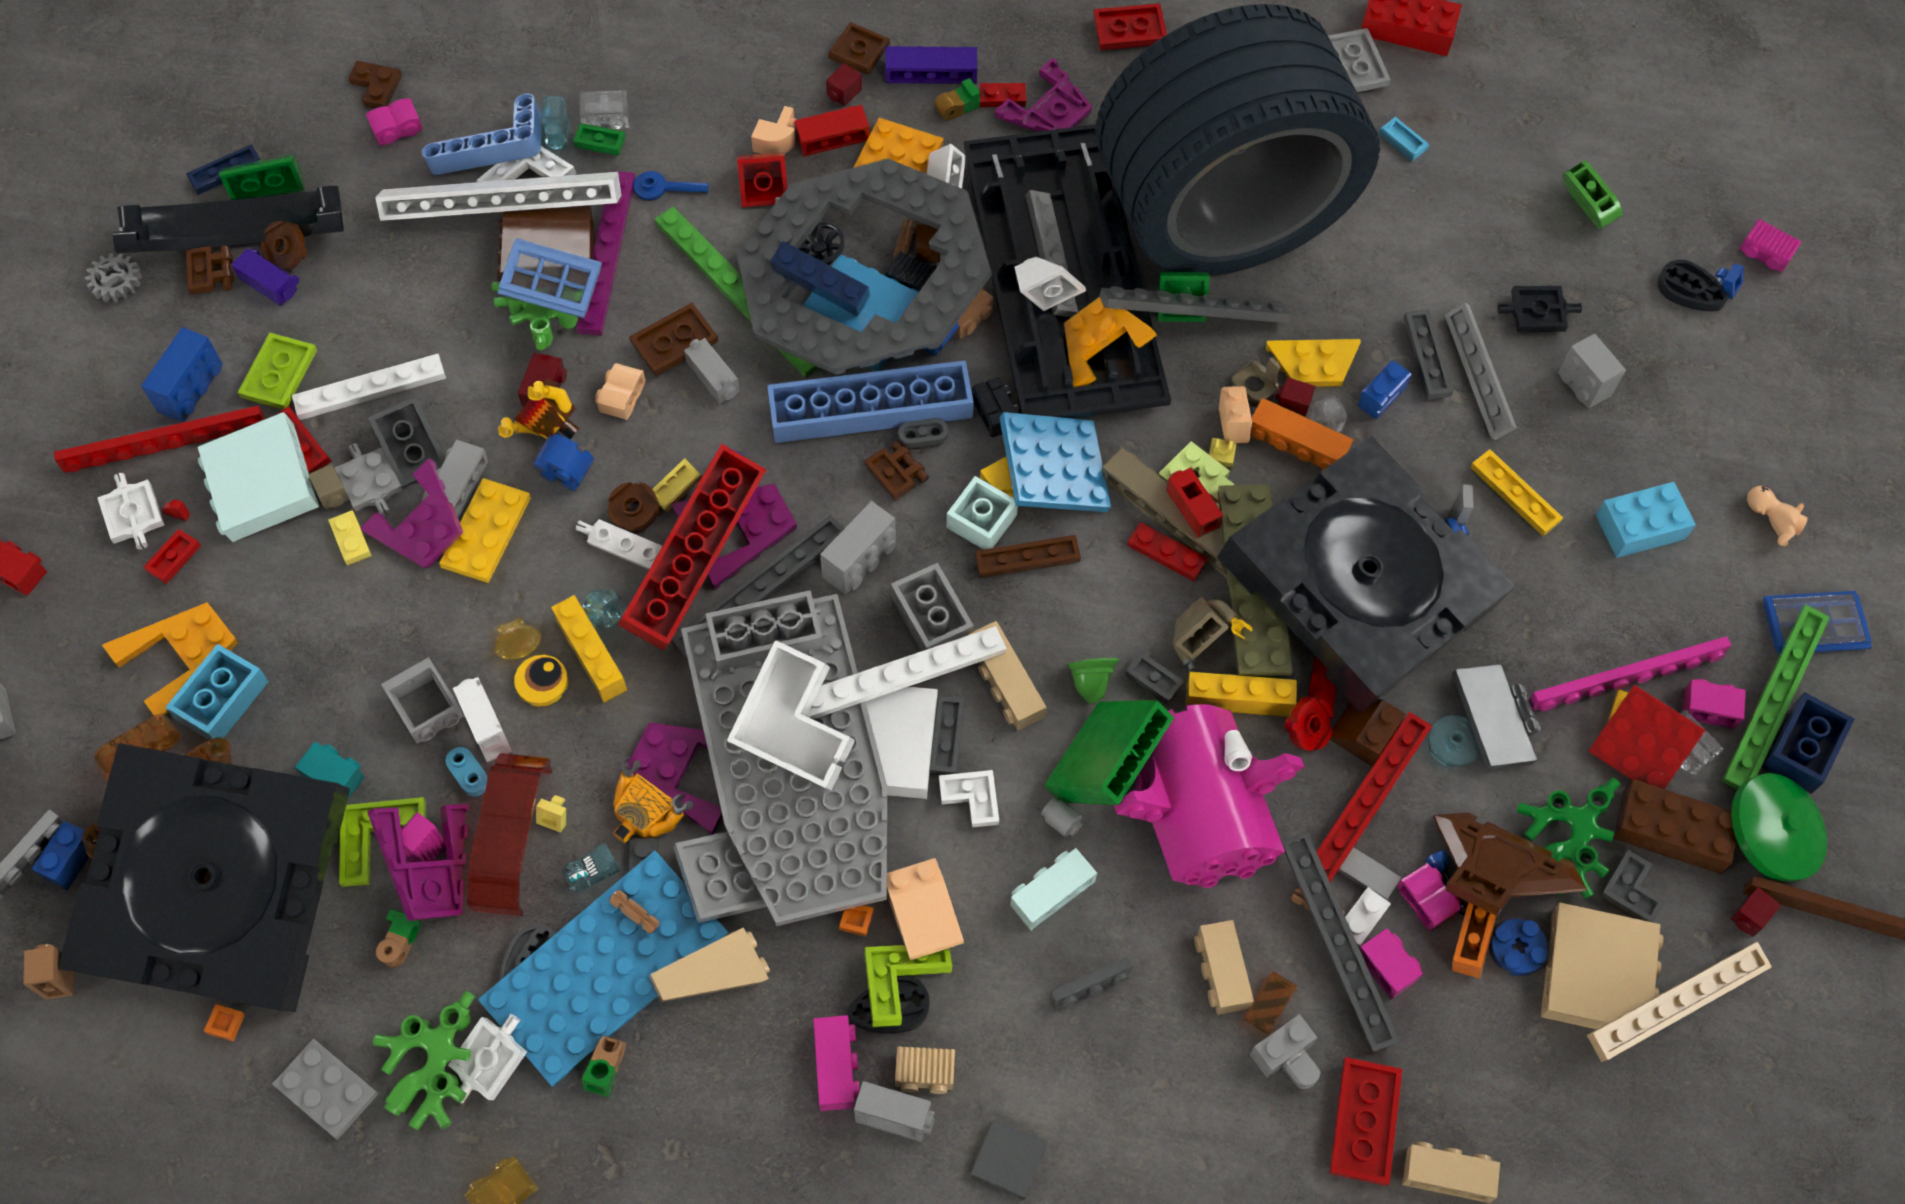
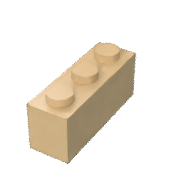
M1229 920L1200 926L1197 936H1194L1197 952H1202L1204 963H1201L1204 980H1209L1211 990H1208L1210 1006L1216 1008L1217 1015L1250 1009L1254 999L1234 921Z
M1415 1142V1145L1412 1144L1406 1149L1402 1185L1491 1203L1497 1198L1500 1162L1491 1161V1157L1484 1154H1474L1472 1157L1462 1155V1151L1459 1149L1445 1148L1443 1151L1433 1149V1145L1426 1142Z

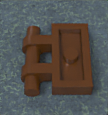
M211 246L186 250L188 291L191 295L215 291V283L219 282L222 283L223 290L229 291L232 289V283L234 282V273L231 271L233 255L230 253L228 246H221L220 253H213ZM214 265H221V270L214 271Z
M899 441L891 445L894 451L892 454L884 447L864 460L865 467L894 501L915 488V482L912 478H917L921 483L929 479V476L924 471L925 467L920 462H916L911 456V451L906 446H902ZM898 462H904L908 468L904 470Z

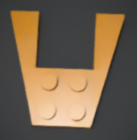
M208 602L102 645L120 668L163 638H166L190 670L144 700V703L160 724L166 720L165 716L169 713L165 707L213 648L219 644L231 651L238 644L236 638Z

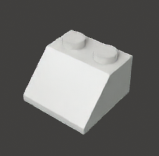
M1034 257L1025 260L1022 264L1015 267L1020 292L1043 311L1086 291L1085 286L1066 269L1044 259Z

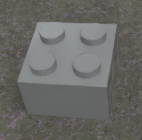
M1593 334L1571 346L1558 374L1561 380L1573 390L1577 399L1583 402L1589 409L1612 396L1626 369L1598 336Z

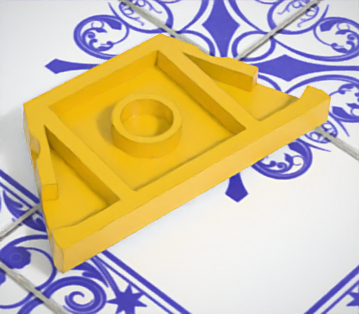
M1361 340L1267 341L1265 347L1267 352L1271 351L1277 363L1280 365V370L1287 377L1315 385L1316 387L1342 386Z

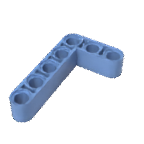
M522 94L515 99L512 128L426 145L422 149V156L430 172L440 175L537 155L541 150L542 115L532 94Z

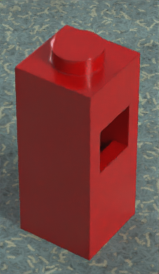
M1192 468L1174 472L1168 479L1166 491L1196 536L1200 538L1220 528L1223 514Z

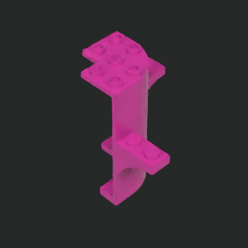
M1203 704L1186 706V711L1175 714L1173 709L1168 712L1174 717L1173 721L1136 777L1135 791L1133 790L1124 796L1119 805H1114L1116 814L1153 823L1173 881L1182 882L1186 885L1211 888L1217 885L1218 880L1226 875L1240 877L1241 879L1252 877L1256 870L1262 866L1274 863L1278 856L1285 853L1263 794L1272 792L1279 783L1292 779L1296 772L1304 768L1302 759L1286 753L1269 760H1259L1252 755L1250 766L1247 769L1233 771L1225 764L1224 738L1228 731H1238L1231 711Z

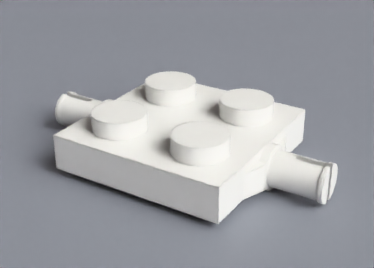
M118 473L119 476L117 474L114 475L117 488L109 494L98 497V501L112 542L115 544L129 538H134L136 548L140 550L143 549L142 545L144 548L148 546L144 534L164 526V521L149 480L147 479L136 484H127L125 474Z
M510 1014L502 1027H497L488 1018L481 1017L460 1047L471 1050L469 1061L455 1059L451 1060L448 1064L463 1082L460 1089L466 1092V1097L460 1103H464L472 1090L480 1092L488 1100H494L526 1055L527 1051L516 1043L513 1036H511V1033L521 1021L517 1016Z

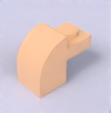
M784 106L777 123L759 119L751 136L753 152L760 154L784 152L785 154L796 144L794 121L797 119L794 118L793 108Z

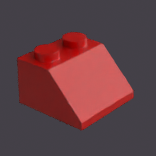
M784 152L737 156L742 207L775 205L776 197H781L788 188Z

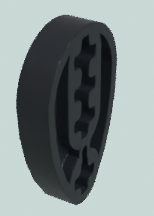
M1688 260L1669 262L1664 266L1658 277L1657 284L1661 294L1668 300L1690 309L1719 311L1728 300V294L1722 285L1705 269ZM1683 280L1685 283L1681 284L1679 281ZM1693 285V286H1695L1696 288H1695V290H1693V289H1691L1690 287ZM1716 297L1718 300L1714 301L1712 298Z
M897 976L899 998L904 997L905 1001H911L914 994H917L919 998H924V1000H921V1006L915 1007V1004L911 1002L907 1004V1009L901 1010V1025L873 1027L871 1012L865 1014L864 1020H860L858 1016H853V1014L857 1013V1008L862 1007L863 1011H871L868 989L861 993L849 1006V1021L851 1024H855V1027L875 1033L896 1034L912 1031L918 1028L928 1016L930 1000L927 989L919 980L911 976Z

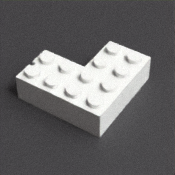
M775 640L727 741L829 790H832L842 767L838 766L839 761L845 763L855 742L853 738L807 717L830 667Z

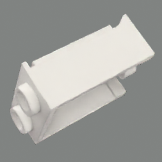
M479 678L466 679L454 687L455 695L486 762L512 752Z

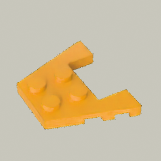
M1098 297L1064 323L1069 363L1073 375V387L1088 386L1096 380L1087 360L1125 332H1128L1138 348L1157 336L1156 332L1127 310L1106 308L1100 297Z

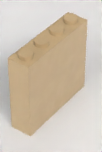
M1559 902L1551 914L1541 1017L1599 1029L1658 996L1659 989L1655 988L1656 978L1659 977L1661 971V962L1658 961V951L1661 950L1663 945V935L1660 934L1661 924Z

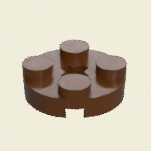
M275 221L265 229L264 234H267L265 242L261 241V253L264 259L281 270H291L301 260L306 258L308 251L305 247L304 236L297 224ZM283 241H284V242H285V248H284V250H281V247L283 246Z
M626 482L619 485L612 491L608 499L607 513L613 524L633 534L649 527L660 514L659 501L650 486L639 482L640 484ZM631 502L633 504L639 503L636 511H628L630 509L628 505Z

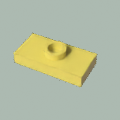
M684 458L652 489L658 498L659 505L668 512L672 508L671 504L677 503L701 480L702 475Z

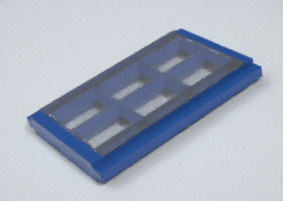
M1856 591L1764 596L1763 606L1775 651H1777L1778 655L1781 653L1798 614L1805 604L1830 617L1814 652L1862 650L1872 647L1871 637Z

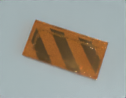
M1272 971L1244 1021L1269 1035L1297 985Z

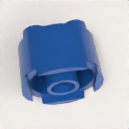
M550 434L535 458L533 465L542 471L540 475L550 482H554L557 479L562 482L565 488L576 491L594 462V457L586 449L583 453L577 449L579 444L558 434L553 436Z

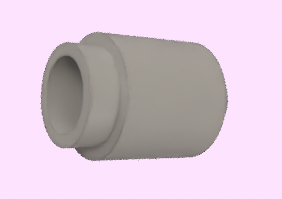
M1051 799L1041 813L1045 818V822L1064 837L1076 835L1083 825L1080 822L1082 815L1062 800Z

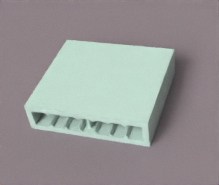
M284 412L198 447L200 453L198 463L206 474L204 484L212 495L210 505L218 516V521H216L217 529L221 535H226L232 542L319 507L294 423Z

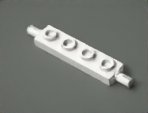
M600 519L593 526L579 521V525H576V531L588 535L587 542L589 545L648 570L662 548L657 543Z

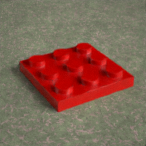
M1633 685L1588 752L1631 780L1635 779L1665 789L1706 730L1638 686Z

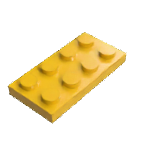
M483 478L460 522L464 533L445 551L439 563L441 568L489 583L531 499L530 493Z

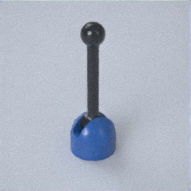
M1441 850L1425 859L1427 864L1442 873L1446 883L1450 880L1447 872L1450 860L1445 850ZM1459 898V905L1461 907L1459 913L1465 915L1468 905L1464 904L1462 899Z

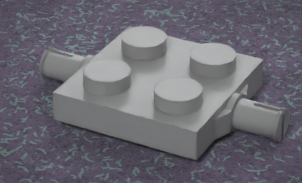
M354 443L353 446L356 452H354L352 445L348 447L353 459L335 467L355 512L369 506H376L379 513L385 517L382 509L384 508L388 516L391 511L385 501L403 491L398 478L382 447L367 454H362L359 445Z

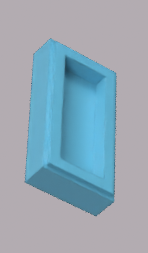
M1394 117L1382 126L1378 132L1381 137L1411 161H1414L1428 150L1429 143L1397 117Z

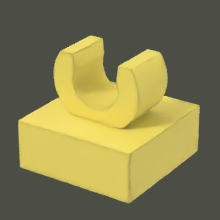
M1212 438L1209 455L1224 467L1232 468L1237 443L1234 444L1233 441H1230L1227 444L1223 439Z
M554 795L551 802L541 798L536 806V823L561 833L566 826V808L562 807L565 798Z

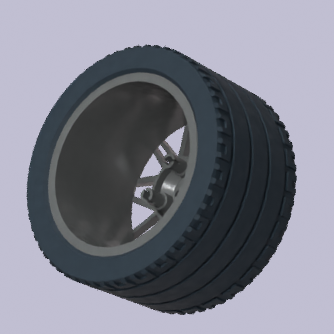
M1256 4L1221 10L1191 21L1165 35L1138 55L1117 77L1100 105L1097 114L1098 118L1095 123L1097 147L1144 254L1154 264L1173 272H1209V275L1236 272L1266 263L1302 246L1334 224L1358 200L1374 174L1380 153L1378 133L1325 29L1320 22H1317L1314 17H1310L1308 13L1283 5Z

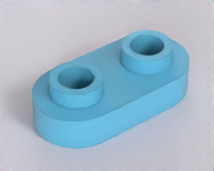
M457 747L447 754L446 765L463 791L469 796H480L485 793L489 787V778L470 750L464 747ZM464 757L461 762H455L456 758ZM472 777H478L476 782H469Z

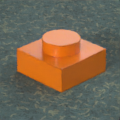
M862 905L844 910L839 930L867 937L874 908Z
M215 1004L204 1032L208 1035L234 1042L245 1014L242 1011Z

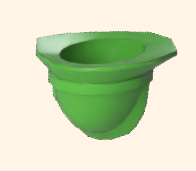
M1098 658L1066 664L1071 670V676H1073L1077 692L1087 703H1096L1104 697L1110 676L1113 674V668L1120 659Z

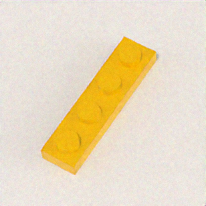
M1489 449L1471 464L1470 468L1542 536H1545L1561 523L1563 517L1492 450Z

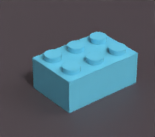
M1675 482L1604 500L1595 514L1616 558L1685 540L1696 526Z
M217 644L165 708L176 721L219 745L269 681L260 668Z

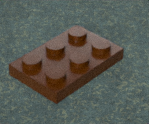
M693 303L629 336L631 344L655 377L685 361L684 350L690 347V343L693 340L698 339L700 341L705 338L711 346L719 342L717 334Z

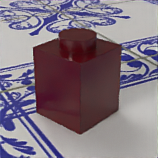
M843 63L826 80L827 96L832 101L838 102L845 107L862 90V75Z
M1287 377L1285 385H1279L1275 399L1279 400V406L1306 417L1316 386Z
M1757 887L1747 896L1730 919L1735 922L1739 930L1754 937L1766 926L1781 907V904Z

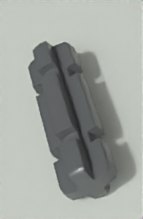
M1522 684L1510 687L1527 734L1532 735L1539 732L1540 726L1535 719L1536 715L1527 697L1525 687Z

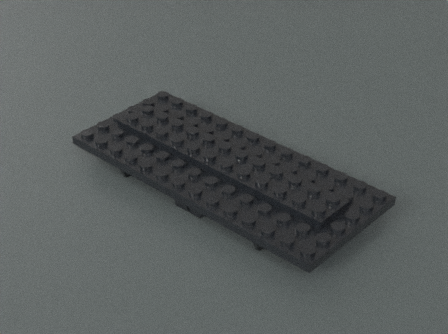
M1095 124L964 141V152L987 259L991 269V278L1021 414L1076 419L1168 406L1171 404V397L1156 337L1138 348L1128 332H1125L1087 360L1096 380L1088 386L1073 387V375L1069 363L1064 323L1071 317L1053 315L1052 308L1043 311L1022 294L1019 289L1015 267L1027 259L1040 258L1025 197L1029 190L1050 193L1068 271L1086 288L1085 292L1075 296L1078 312L1100 296L1101 288L1116 286L1124 290L1143 289L1122 203L1097 147ZM1127 310L1153 329L1148 311Z

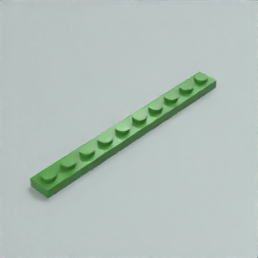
M674 207L654 219L655 225L751 322L741 274ZM778 349L805 378L820 368Z

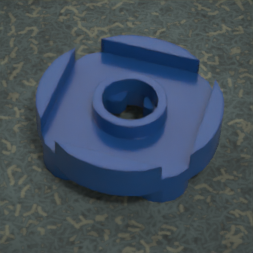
M1507 920L1494 931L1490 940V953L1494 962L1500 968L1503 967L1515 976H1526L1536 972L1548 957L1547 939L1539 929L1538 924L1532 920ZM1516 941H1520L1525 945L1523 954H1520L1517 949L1513 950L1512 946Z

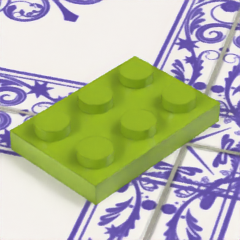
M269 332L237 392L238 395L246 400L282 410L289 406L292 395L296 393L317 352L316 346Z

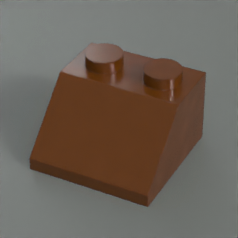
M1381 699L1361 714L1349 703L1333 727L1330 741L1373 767L1406 714Z

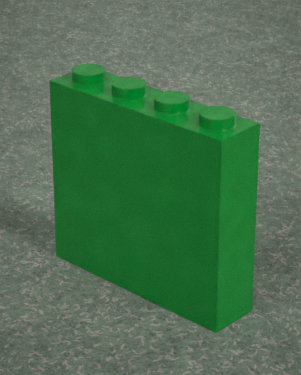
M1157 700L1099 701L1043 786L1058 800H1062L1065 803L1119 805L1174 717Z

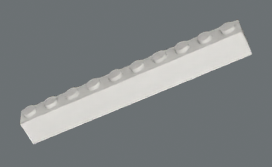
M618 172L383 189L375 198L380 221L611 204L617 203L620 199L621 188Z

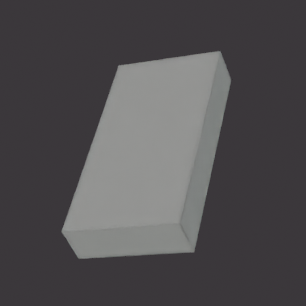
M1462 485L1451 508V518L1454 517L1458 525L1466 524L1474 508L1472 485Z
M1354 847L1338 871L1364 889L1369 887L1385 900L1389 898L1401 879L1399 875Z

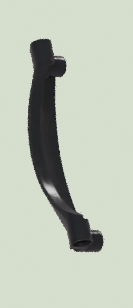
M323 186L317 187L315 191L204 203L140 207V205L118 206L120 227H118V232H113L114 248L117 254L261 243V241L265 242L267 235L264 234L265 229L275 221L297 224L304 237L343 232L344 224L339 187Z

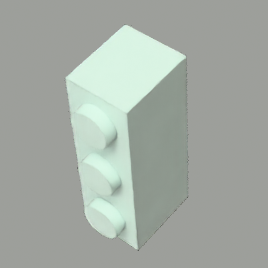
M1076 848L1070 853L1065 851L1055 859L1053 866L1049 869L1046 867L1040 869L1033 876L1034 880L1028 885L1023 883L1012 892L1013 896L1011 897L1010 906L1031 931L1095 882L1097 872Z

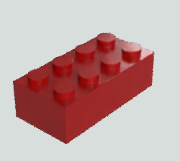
M1369 0L1361 29L1368 28L1372 39L1448 56L1462 4L1446 0Z

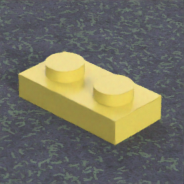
M353 510L329 519L330 526L347 566L372 556Z

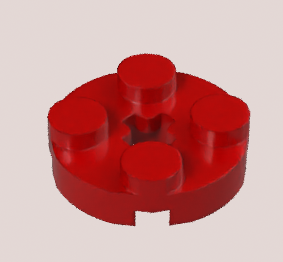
M1302 697L1294 706L1290 717L1285 721V730L1289 732L1292 743L1302 750L1322 749L1330 740L1333 732V727H1329L1330 718L1334 719L1333 711L1330 705L1323 699Z

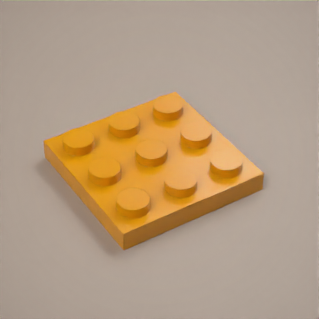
M878 118L854 167L891 159L927 174L929 154L942 148L944 138Z

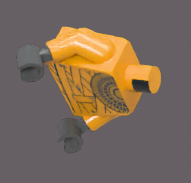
M631 756L624 757L621 760L620 765L623 772H621L616 786L613 803L615 815L621 822L613 834L625 844L634 833L641 838H651L672 832L683 817V811L690 810L693 807L692 801H687L684 806L682 805L685 794L676 795L671 799L638 773L634 776L632 773L641 767V762L636 760L633 768L629 766Z

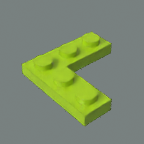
M424 797L346 805L340 829L339 884L341 887L370 885L371 832H374L367 811L375 808L398 807L402 829L417 812L426 818V800Z
M905 945L865 947L864 955L872 1026L901 1025L902 1014L897 976L951 973L950 948L910 960Z

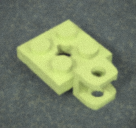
M1191 441L1158 475L1168 483L1169 477L1178 470L1184 471L1191 467L1193 471L1198 472L1200 476L1198 479L1219 508L1218 487L1221 485H1235L1227 479L1230 471Z

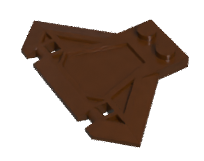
M1469 812L1433 816L1458 869L1447 882L1445 890L1485 911L1498 916L1511 897L1581 892L1587 889L1572 861L1565 858L1558 861L1551 857L1553 852L1488 821L1484 825L1475 821L1477 816Z

